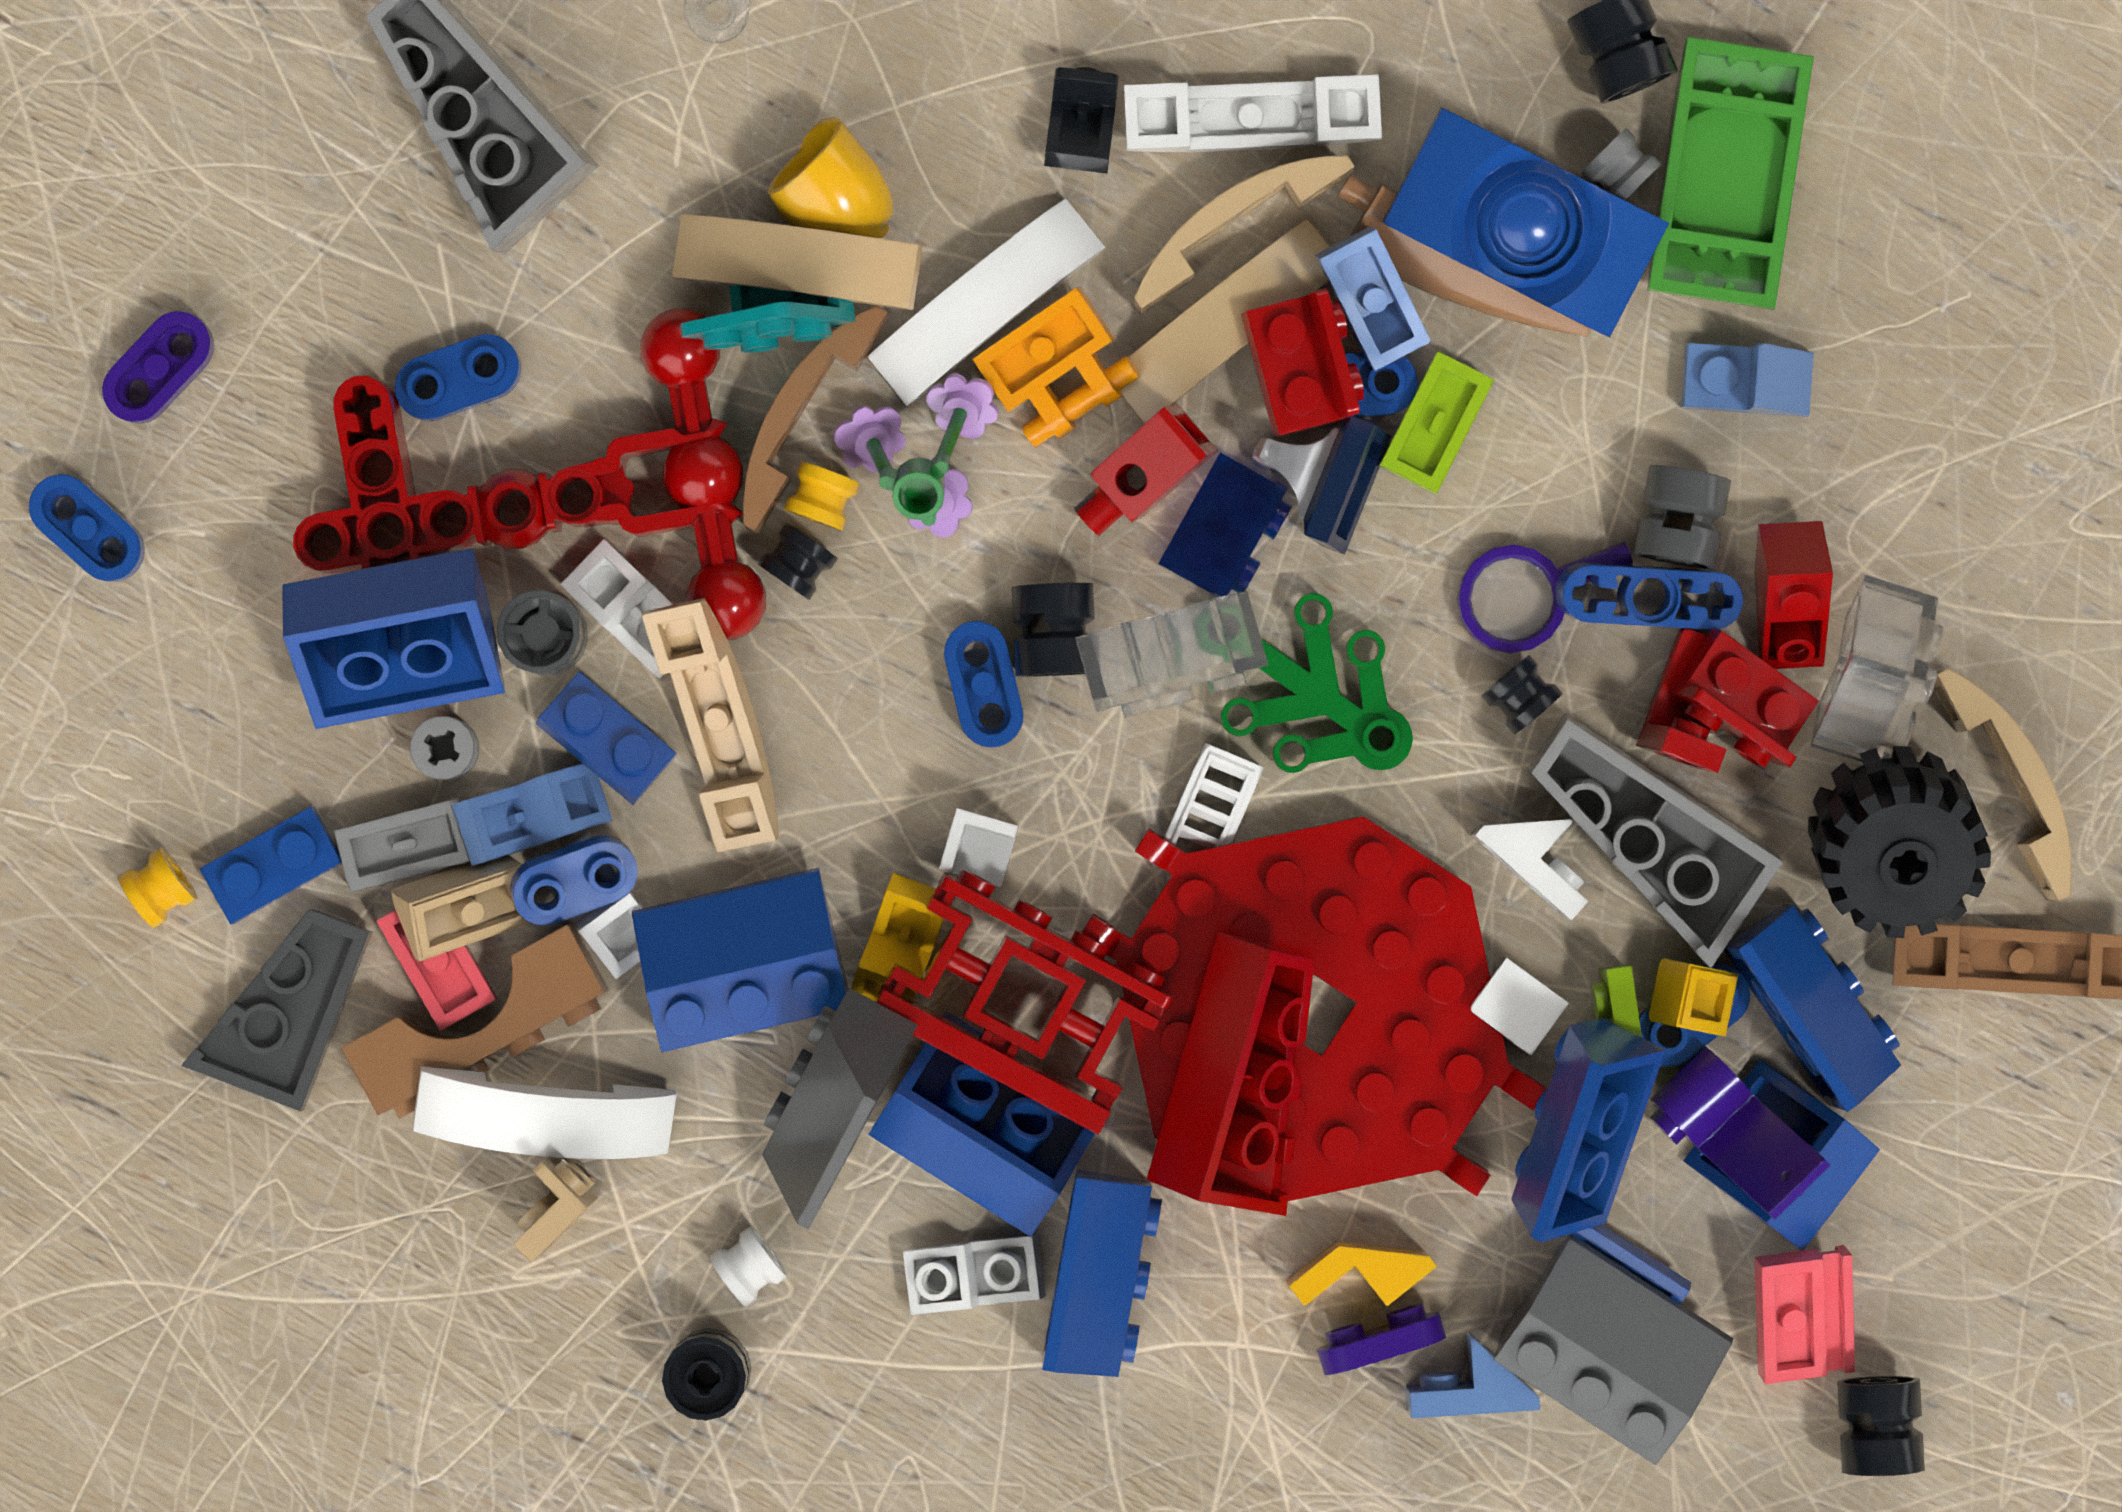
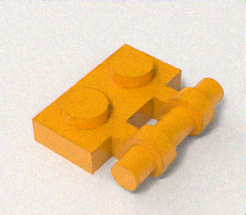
M1080 286L1064 295L972 359L986 381L993 387L995 394L1007 412L1012 411L1030 399L1039 415L1023 425L1022 430L1034 447H1038L1054 435L1061 439L1076 428L1075 421L1101 403L1108 407L1123 396L1121 389L1140 377L1136 366L1128 356H1124L1108 368L1096 356L1095 353L1114 341L1115 337ZM1076 367L1086 383L1059 400L1048 385Z

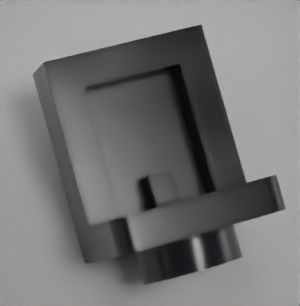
M1058 67L1055 69L1044 166L1108 173L1119 81L1118 75L1100 72L1090 67L1075 69Z

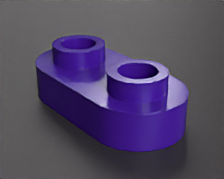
M181 311L169 312L159 317L106 374L102 393L108 409L118 418L135 424L148 423L158 418L209 364L214 352V340L208 326L194 315ZM182 334L189 335L193 341L191 352L184 357H176L172 351L174 339ZM136 381H145L149 387V395L144 402L134 404L129 398V388Z
M1415 1304L1386 1314L1389 1324L1364 1332L1362 1323L1359 1322L1325 1333L1328 1344L1316 1350L1324 1375H1333L1357 1369L1442 1341L1446 1338L1439 1312L1425 1313L1423 1304Z

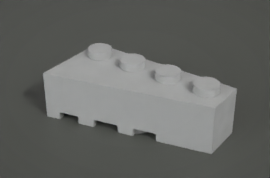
M382 0L366 15L405 90L409 91L424 119L423 124L432 141L438 145L455 177L453 180L465 202H468L482 227L481 232L492 251L508 252L599 167L450 0Z
M1564 713L1529 765L1531 773L1711 969L1783 864L1782 859L1777 852L1576 719Z

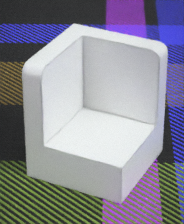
M956 808L939 870L959 875L963 868L993 885L1001 887L1019 826Z
M1501 956L1494 966L1497 970L1473 1001L1470 1009L1472 1013L1504 1035L1514 1045L1532 1055L1569 1003L1511 960Z

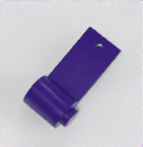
M1706 1046L1650 1098V1101L1658 1110L1649 1118L1674 1144L1677 1145L1685 1137L1774 1220L1798 1197L1802 1196L1805 1190L1831 1166L1824 1157L1755 1097L1736 1074Z

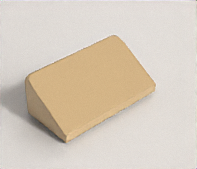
M510 855L474 866L469 862L391 889L393 904L414 958L420 962L529 924L530 922L518 913L510 892L513 875L523 863Z

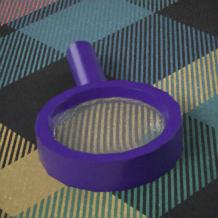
M1621 542L1556 568L1550 559L1532 548L1518 545L1493 548L1474 560L1461 578L1457 596L1460 620L1471 637L1490 650L1508 654L1532 650L1550 639L1563 621L1564 612L1557 603L1555 589L1558 578L1564 570L1577 563L1633 565L1632 556L1626 543ZM1591 575L1586 576L1585 584L1591 582Z

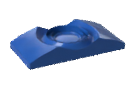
M1440 107L1382 221L1383 224L1609 338L1669 225L1668 222L1442 107Z

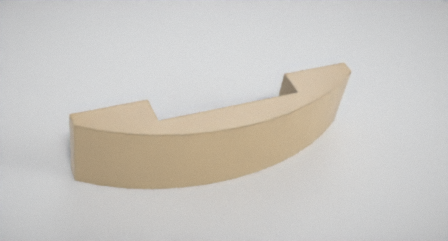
M1324 156L1304 159L1261 172L1217 196L1186 221L1167 241L1153 260L1134 297L1133 305L1139 314H1143L1193 280L1195 273L1184 258V255L1283 189L1286 190L1299 210L1352 174L1355 167L1348 156Z
M681 214L672 277L913 310L923 246L790 225Z
M1308 219L1302 221L1244 264L1129 356L1136 366L1140 377L1121 390L1125 400L1144 424L1164 406L1175 404L1199 382L1249 344L1241 317L1243 312L1306 296L1328 284L1315 255L1326 250L1329 246Z
M704 598L645 611L641 616L660 675L668 673L671 675L706 785L698 795L717 853L776 841L779 837L777 813L762 737L738 663L717 618Z
M1949 668L1937 670L1928 675L1927 678L1956 732L1969 731L1980 724L1982 725L2039 833L2018 843L2017 846L2046 900L2061 901L2070 896L2072 859L2068 829L2054 784L2032 743L2010 715L1985 691L1967 678Z

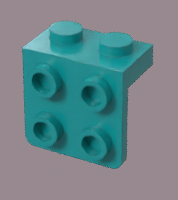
M735 285L729 286L732 312L684 322L680 325L682 338L703 340L704 349L715 350L740 346L743 353H756L779 348L778 338L793 335V340L796 342L827 339L832 337L831 327L856 321L854 305L851 301Z

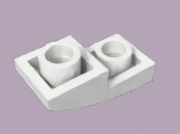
M1034 1233L1031 1237L1025 1234L903 1251L911 1315L973 1309L981 1305L1038 1300L1046 1297L1038 1233Z

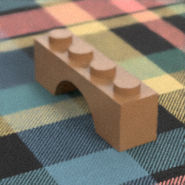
M568 924L511 955L512 985L508 999L499 1015L482 1030L467 1036H444L424 1029L407 1015H403L341 1047L377 1115L394 1109L400 1119L415 1111L421 1067L487 1072L489 1068L484 1059L506 1047L512 1058L546 1040L540 1028L556 1019L563 1017L566 1025L569 1027L601 1010L602 1008L596 998L610 990L574 924Z

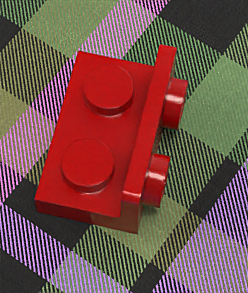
M1327 288L1313 291L1306 296L1248 310L1241 314L1274 438L1344 420L1360 413L1358 401L1364 399L1363 382L1355 363H1347L1341 339L1347 337L1345 315L1338 301L1331 302Z
M1717 629L1710 631L1671 691L1673 695L1688 705L1683 713L1688 719L1697 725L1709 729L1710 733L1716 734L1719 728L1723 729L1737 739L1732 749L1741 757L1762 769H1765L1769 762L1788 768L1792 766L1797 756L1787 749L1819 702V700L1723 631Z

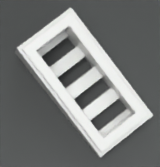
M1203 743L1164 839L1175 845L1178 837H1182L1205 848L1231 844L1264 767L1210 744ZM1209 766L1243 780L1239 791L1204 778ZM1202 790L1232 803L1229 815L1195 802L1198 791ZM1188 814H1193L1223 827L1219 839L1184 825Z

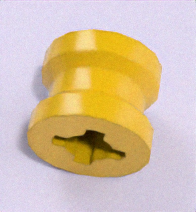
M801 461L797 471L800 484L796 494L787 498L784 510L823 526L843 531L847 521L843 512L848 499L856 496L860 483L833 471Z
M162 847L151 853L148 864L138 871L128 869L118 876V881L125 895L140 916L152 928H156L164 923L167 919L168 911L175 906H188L198 899L187 876Z

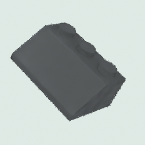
M850 988L836 1011L826 1005L822 1009L807 1037L808 1041L818 1046L813 1054L802 1049L785 1081L786 1084L796 1089L792 1096L782 1091L780 1092L763 1124L773 1130V1133L762 1156L796 1223L808 1230L918 1026L916 1023Z
M1571 1234L1504 1326L1493 1361L1646 1460L1657 1465L1692 1418L1731 1347L1733 1338Z

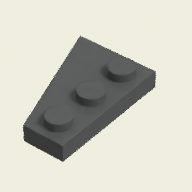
M309 909L261 967V971L239 998L229 1006L218 1020L216 1026L202 1043L192 1051L181 1066L295 1110L303 1111L373 931L321 911Z

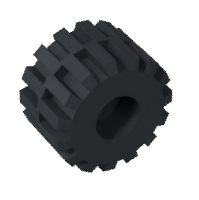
M1893 746L1892 758L1880 759L1876 748L1859 753L1864 765L1852 771L1843 762L1831 772L1836 787L1833 791L1819 787L1813 799L1818 816L1808 817V834L1813 845L1811 849L1824 886L1828 889L1831 901L1841 915L1850 911L1855 926L1869 933L1878 922L1882 924L1886 937L1904 938L1906 926L1917 925L1921 936L1938 931L1935 919L1947 914L1955 922L1967 912L1962 899L1963 896L1968 894L1978 898L1986 884L1980 868L1990 867L1991 850L1985 838L1988 834L1973 799L1955 769L1948 772L1943 759L1928 751L1920 762H1917L1912 748L1908 746Z

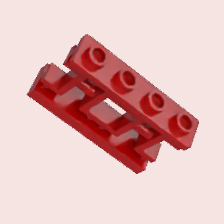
M962 868L957 878L944 872L926 908L953 923L924 978L895 963L885 984H882L874 1002L916 1023L918 1026L913 1033L915 1037L1099 1135L1111 1114L1110 1108L1113 1102L1118 1098L1123 1088L1120 1083L1099 1073L1096 1069L1125 1016L1152 1031L1155 1030L1160 1021L1161 1014L1164 1009L1167 1010L1173 999L1168 992L1161 989L1166 978L1134 960L1131 961L1126 970L1105 959L1104 957L1109 947L1076 929L1071 939H1068L1048 928L1053 918L1052 916L1021 899L1018 900L1014 909L994 899L991 896L996 886ZM955 896L1033 938L1030 945L1026 946L1005 934L990 964L961 949L958 945L973 919L969 914L951 905ZM1012 955L1066 984L1037 1038L983 1010ZM1068 958L1145 998L1143 1005L1139 1007L1118 995L1103 1024L1076 1011L1072 1006L1086 979L1065 967ZM945 969L976 985L977 987L963 1011V1017L983 1027L982 1033L979 1036L904 996L902 993L906 986L930 998ZM1058 1031L1089 1046L1075 1075L1079 1080L1096 1088L1093 1096H1090L1016 1056L1019 1048L1043 1060Z

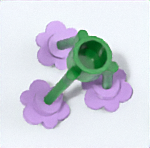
M952 373L946 377L944 384L931 387L926 396L928 407L937 413L936 424L941 429L946 430L937 454L932 460L918 457L907 460L898 469L892 468V453L901 451L906 444L905 436L899 430L901 427L900 415L892 407H880L874 412L870 407L864 405L855 408L851 415L852 420H845L836 426L833 432V439L836 445L844 450L842 458L847 466L856 468L863 464L867 470L879 472L880 486L883 489L893 491L894 506L900 514L909 519L912 527L919 530L929 527L935 536L945 538L953 535L958 529L959 518H966L973 509L972 501L964 496L969 486L967 477L960 470L949 469V461L959 435L968 439L980 437L985 431L986 424H991L997 420L999 409L991 402L994 390L989 382L980 378H973L967 381L964 376Z

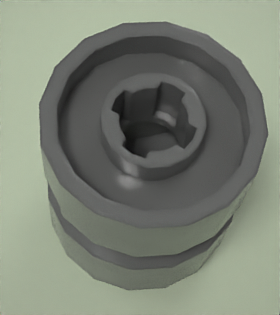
M1650 465L1643 501L1651 508L1650 515L1639 519L1633 554L1646 559L1675 565L1714 569L1721 533L1713 526L1714 519L1725 515L1731 480L1719 475L1691 469ZM1670 515L1693 518L1690 532L1669 528Z
M545 590L526 591L514 597L501 611L497 624V639L505 658L517 668L541 676L559 675L573 668L584 655L588 642V629L580 609L568 599Z

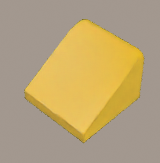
M1664 958L1660 961L1649 1019L1661 1024L1726 1037L1739 974Z

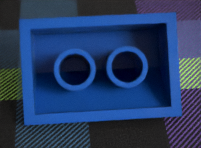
M473 548L282 585L283 638L315 729L505 693V684L488 595Z
M819 867L632 911L646 995L661 1053L820 1015L825 1005L836 1011L848 991V983Z
M1784 904L1730 940L1724 951L1735 968L1745 977L1750 990L1829 1106L1848 1112L1860 1104L1901 1066L1892 1052L1900 1046V1043L1879 1014L1872 1019L1869 1018L1857 1000V997L1862 995L1864 990L1850 968L1843 961L1834 966L1821 946L1829 940L1828 936L1812 912L1806 908L1799 913L1794 905Z
M944 1012L943 1016L980 1036L981 1032L951 1013ZM926 1042L868 1135L1031 1237L1061 1194L1095 1133Z
M1604 1018L1572 1024L1559 1039L1554 1053V1059L1557 1062L1549 1087L1542 1093L1535 1108V1119L1538 1121L1530 1144L1523 1150L1516 1164L1515 1175L1518 1180L1511 1200L1530 1236L1541 1243L1606 1223L1665 1053V1049Z
M1076 1169L1044 1346L1042 1370L1055 1373L1119 1377L1121 1361L1134 1362L1140 1325L1128 1323L1132 1298L1145 1300L1151 1262L1139 1260L1144 1235L1156 1237L1162 1199L1151 1197V1182Z

